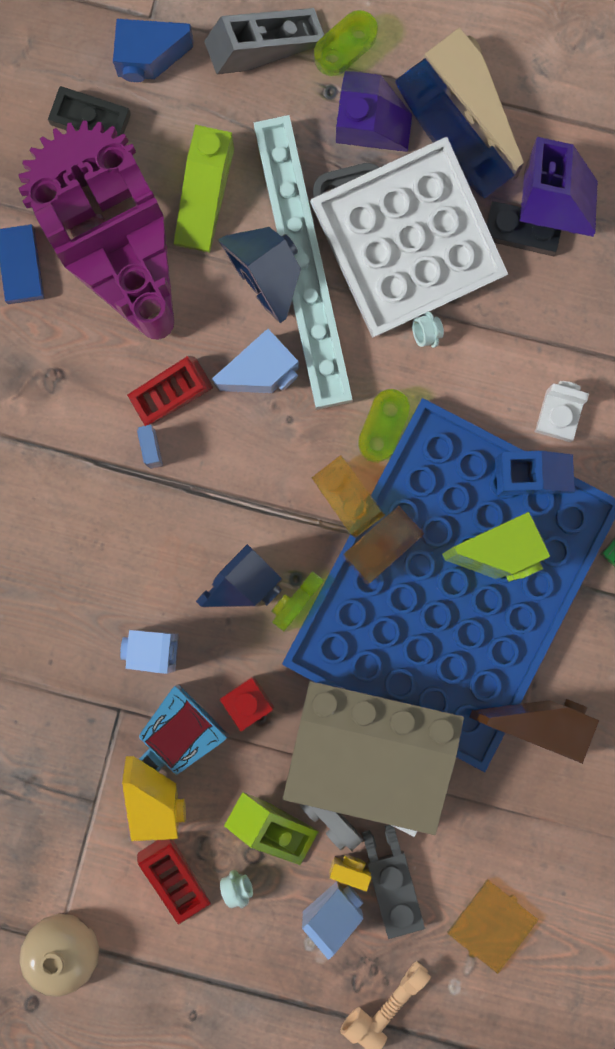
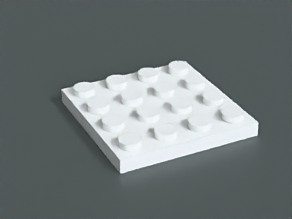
M447 137L323 193L310 201L372 338L508 275Z

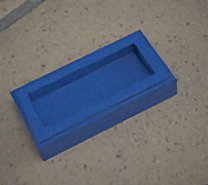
M30 224L0 229V267L5 302L7 304H15L44 299L35 228Z

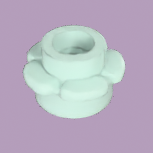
M427 311L421 317L413 319L412 331L416 343L420 347L429 345L432 348L437 347L439 339L444 335L443 324L440 318L434 317L431 312Z
M232 870L229 876L222 878L220 881L221 894L229 908L237 906L244 908L248 905L249 898L253 896V887L247 875H241L236 870Z

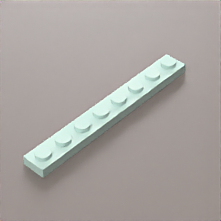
M290 115L254 122L255 135L277 233L280 236L287 234L298 250L294 257L301 271L292 303L315 408L319 410L351 403L353 401Z

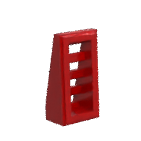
M187 356L133 390L127 396L142 422L147 426L213 389V386L197 358ZM185 371H188L196 385L193 388L184 375ZM173 378L176 379L183 391V394L180 396L170 382ZM162 386L171 402L168 404L164 402L157 387ZM150 394L158 408L157 411L153 412L143 395Z
M173 839L157 840L138 852L137 862L178 925L211 904ZM169 854L167 858L153 866V863L157 862L158 860ZM173 866H177L178 869L163 879L160 878L159 875ZM185 878L187 883L169 893L168 889ZM193 891L196 896L178 907L175 902Z

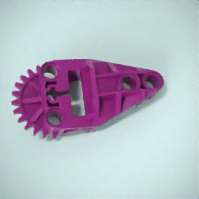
M82 121L79 131H75L72 123H67V130L64 135L57 128L53 129L54 140L51 141L42 136L40 141L44 148L37 149L31 147L29 150L35 160H23L22 162L24 168L29 170L19 174L20 181L27 183L19 187L21 195L27 196L22 200L25 207L33 209L47 239L61 263L69 272L145 336L156 340L165 338L174 328V312L164 216L133 157L136 153L133 144L126 145L128 139L125 134L116 137L117 131L113 126L104 132L102 122H97L94 128L90 130L88 122ZM88 185L102 212L130 197L135 201V207L73 239L69 237L66 231L96 215L82 190L84 186ZM143 285L141 288L134 290L137 286ZM159 313L155 318L148 319L152 314Z

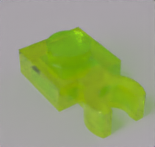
M312 571L291 598L284 594L271 611L276 615L272 623L285 632L320 588L324 580Z

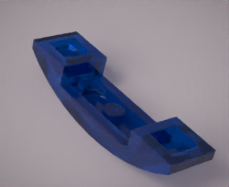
M426 58L395 80L405 102L431 141L434 143L442 138H448L468 184L484 199L515 176L493 146L488 148L455 106L446 94V84Z

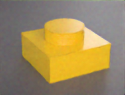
M344 855L343 860L334 857L329 870L330 879L366 892L372 876L369 869L365 868L366 862L349 855Z

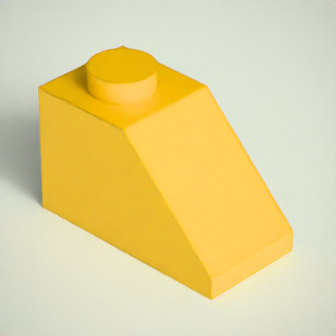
M126 756L122 786L131 841L178 839L179 823L186 821L185 799H178L176 783L138 758Z

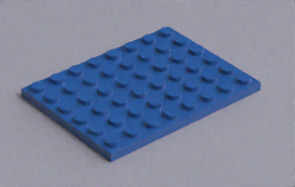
M422 398L282 665L316 683L463 716L464 720L456 758L486 772L505 732L469 718L471 711L521 704L615 520V498L574 477L575 493L497 496L496 457L502 452L524 450ZM527 512L530 513L550 554L549 558L540 561L543 567L542 570L525 578L508 582L506 576L495 579L445 561L442 553Z

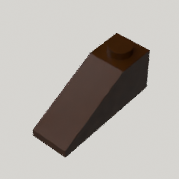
M565 699L564 705L546 700L472 710L469 718L582 764L599 723L598 719L585 715L588 707L569 699Z

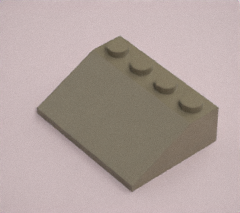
M309 681L282 800L436 835L457 756L464 717Z

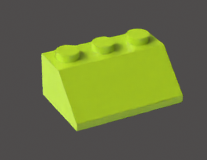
M529 512L442 553L445 561L495 579L506 576L508 582L525 578L542 570L543 567L540 561L550 557Z

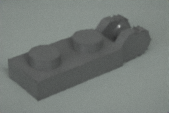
M386 825L385 836L392 850L390 855L378 858L374 835L371 834L370 830L362 832L369 857L367 864L371 872L388 939L424 930L425 926L404 851L400 850L395 828L391 825Z

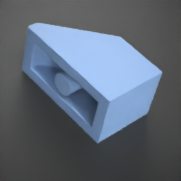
M267 329L215 375L212 380L219 391L273 393L278 387L283 391L297 379L296 371L299 369V361Z
M129 630L128 637L122 638L120 650L121 660H126L125 669L163 674L175 672L179 634Z
M338 881L303 910L302 929L328 960L335 955L364 919L362 909L360 908L364 903L359 895L349 885L344 889Z

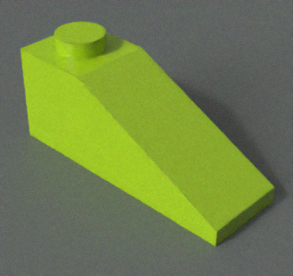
M195 124L186 162L174 245L210 253L235 149L232 132Z

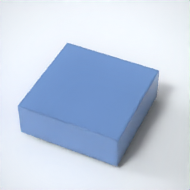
M152 425L138 427L137 433L144 464L150 469L163 466L156 430Z

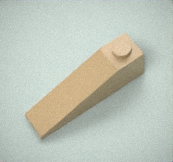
M459 27L425 53L422 71L509 177L514 180L518 177L524 164L482 55L480 45L472 36H466Z

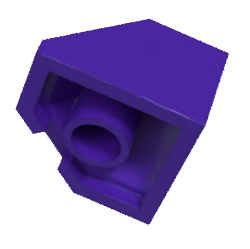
M345 71L336 124V143L408 152L412 113L381 75Z

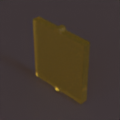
M487 879L447 933L468 950L471 958H479L498 974L538 922V918L517 903L515 895H507Z

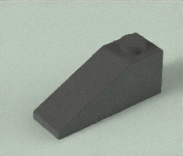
M308 8L221 16L204 42L216 74L249 71L324 45L327 40L315 9Z

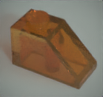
M398 506L347 550L342 557L368 585L420 539L424 533L403 509Z

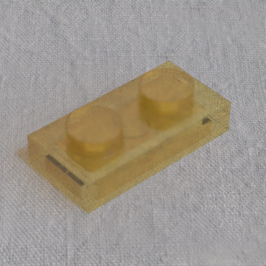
M340 455L311 477L354 538L385 516L343 456Z

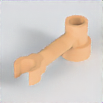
M418 961L413 963L401 980L399 987L373 1017H370L358 1007L345 1019L340 1033L351 1043L355 1044L358 1042L365 1049H382L387 1041V1036L382 1032L383 1029L393 1019V1016L398 1013V1010L403 1007V1004L428 983L431 978L427 973L428 970Z

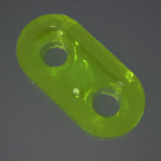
M362 10L353 11L346 15L316 43L314 62L317 69L328 76H336L347 70L375 44L378 31L375 18L370 13ZM361 31L365 36L363 38H356L353 36V33ZM336 55L339 59L336 62H329L326 57Z
M387 389L375 397L359 436V451L370 462L380 463L391 457L407 420L410 404L407 397L398 390ZM387 404H392L397 408V413L394 416H388L384 413L383 407ZM374 438H379L383 441L384 447L378 451L373 450L370 447V441Z

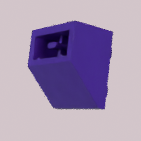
M541 137L536 138L524 171L520 221L593 237L596 231L598 181L573 144Z

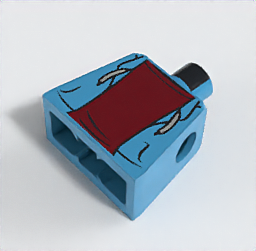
M178 684L171 689L140 733L139 738L149 749L139 760L158 772L166 765L174 774L178 775L221 744L229 734Z

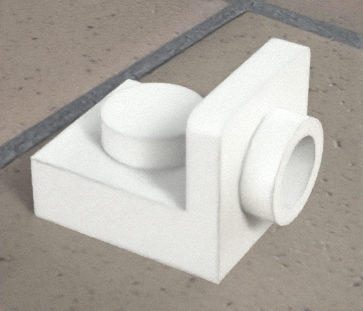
M559 381L558 384H552L546 390L535 432L572 442L582 407L587 402L589 393L580 391L581 386L572 382Z

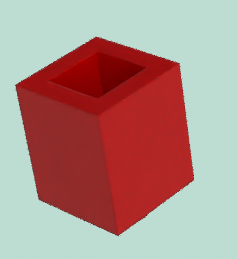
M254 676L219 699L240 732L274 709L273 704Z

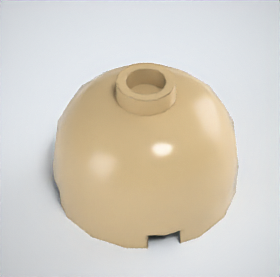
M55 914L43 918L28 932L21 946L19 964L23 977L32 989L45 996L61 997L77 991L90 979L98 964L99 945L96 935L91 928L88 929L84 923L80 922L78 917L68 914Z

